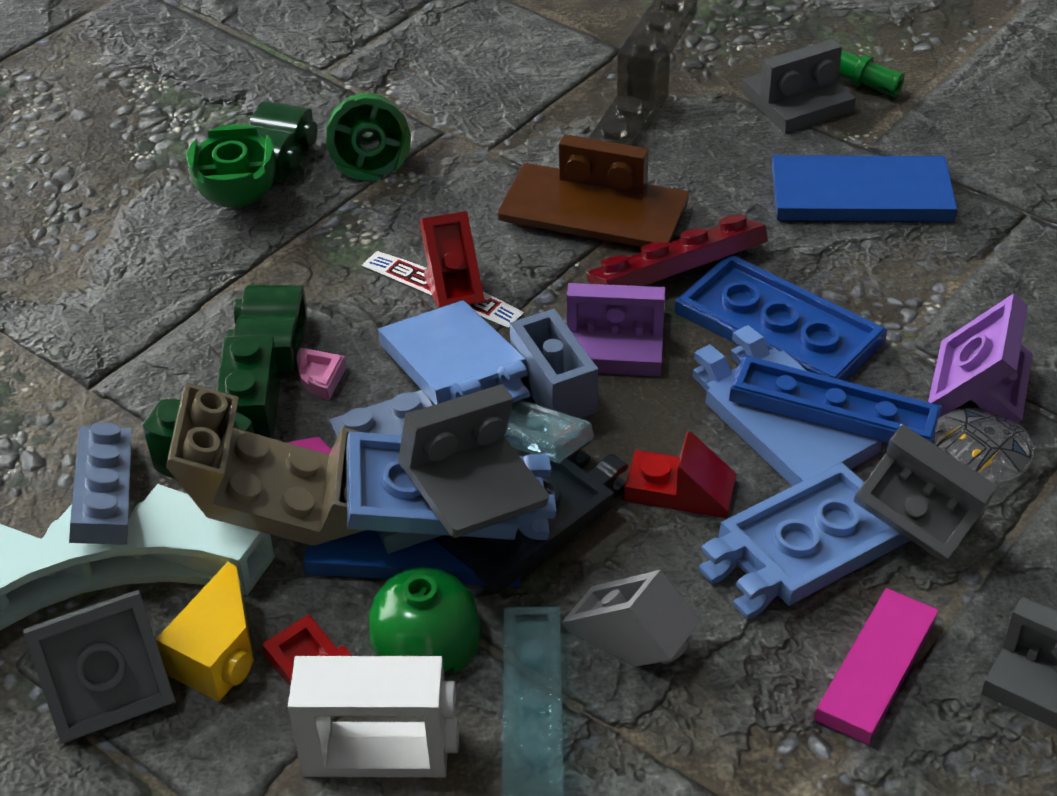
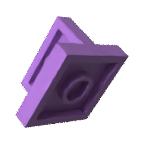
M568 283L567 326L597 366L598 374L661 377L665 287Z
M1013 293L941 341L928 400L929 403L942 406L940 417L947 415L964 403L972 400L983 413L990 416L1000 415L996 417H1003L998 418V420L1008 418L1006 422L1000 421L1008 428L1010 427L1009 424L1015 425L1022 421L1033 353L1022 345L1028 305L1016 294Z

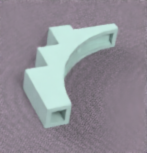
M157 484L146 499L138 503L128 519L127 545L69 543L72 504L59 519L49 526L42 539L0 524V631L39 609L87 592L125 584L155 582L206 585L227 562L237 566L243 595H248L275 558L271 535L207 518L188 494Z

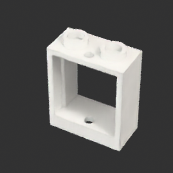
M295 656L288 711L303 777H446L448 753H458L459 718L455 717V681L444 680L442 656ZM331 716H424V722H332Z

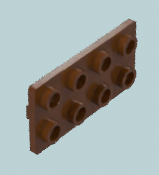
M564 134L559 143V168L524 163L498 209V220L514 223L519 226H530L557 231L562 234L579 235L638 247L654 242L671 243L689 201V192L648 184L649 148Z

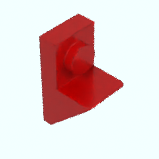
M467 211L422 218L419 222L428 267L423 272L437 308L462 300L468 305L484 303L485 299Z
M687 431L680 457L635 450L624 486V501L728 518L737 473L695 434Z

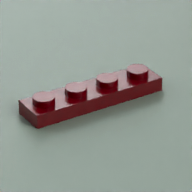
M745 215L728 216L719 220V226L708 230L705 228L687 230L681 233V239L671 243L654 242L641 248L642 253L630 257L621 255L607 258L601 262L602 267L586 272L588 284L645 286L768 242L766 226L762 223L747 220Z

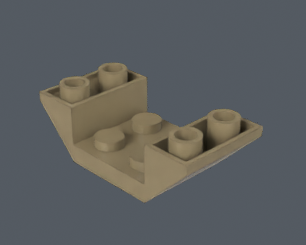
M185 383L166 468L207 518L312 546L365 531L347 529L346 445L349 431H360L342 427L330 454L318 452L233 428L239 397L191 383Z

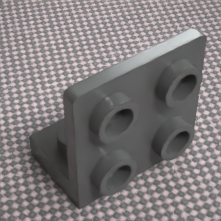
M503 384L405 414L398 462L448 533L454 538L545 507L548 503V492L505 438L514 398Z

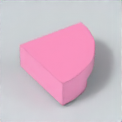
M299 348L297 367L300 381L311 394L325 400H330L346 370L345 356Z

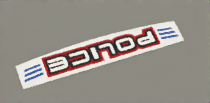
M376 251L362 264L363 267L432 296L424 277L423 271L426 267ZM483 292L484 303L469 305L481 317L507 328H510V322L516 321L524 313Z

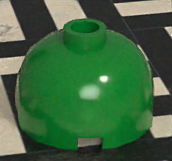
M360 93L347 97L335 107L326 124L325 142L331 159L342 173L356 180L376 181L383 178L380 175L389 174L393 170L396 171L403 165L410 152L411 133L405 115L393 101L379 94Z
M237 124L215 127L207 131L208 139L202 141L199 145L197 139H195L190 144L186 158L191 180L195 189L210 203L220 207L231 208L248 206L260 200L270 190L276 175L274 148L271 138L267 134L266 139L259 136L257 128Z
M427 567L409 569L390 578L373 598L368 615V631L371 649L377 656H442L444 672L453 668L455 674L464 669L477 654L481 639V625L473 594L457 577L441 569Z

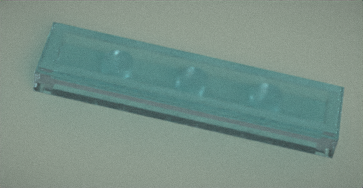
M560 607L504 608L502 796H564Z

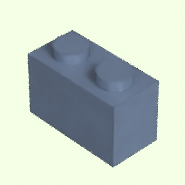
M551 309L510 322V344L526 359L528 376L521 378V381L530 391V395L552 428L598 413V368L557 311Z

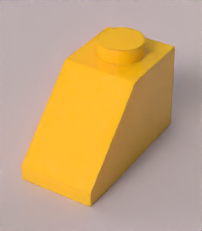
M229 562L221 568L155 639L166 674L217 702H220L233 686L243 682L254 663L245 601L237 566Z

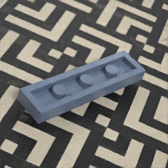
M99 422L91 426H79L69 543L127 545L131 428H120V426L109 422Z

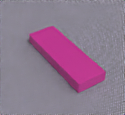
M885 588L817 706L815 721L870 745L934 627L939 610Z

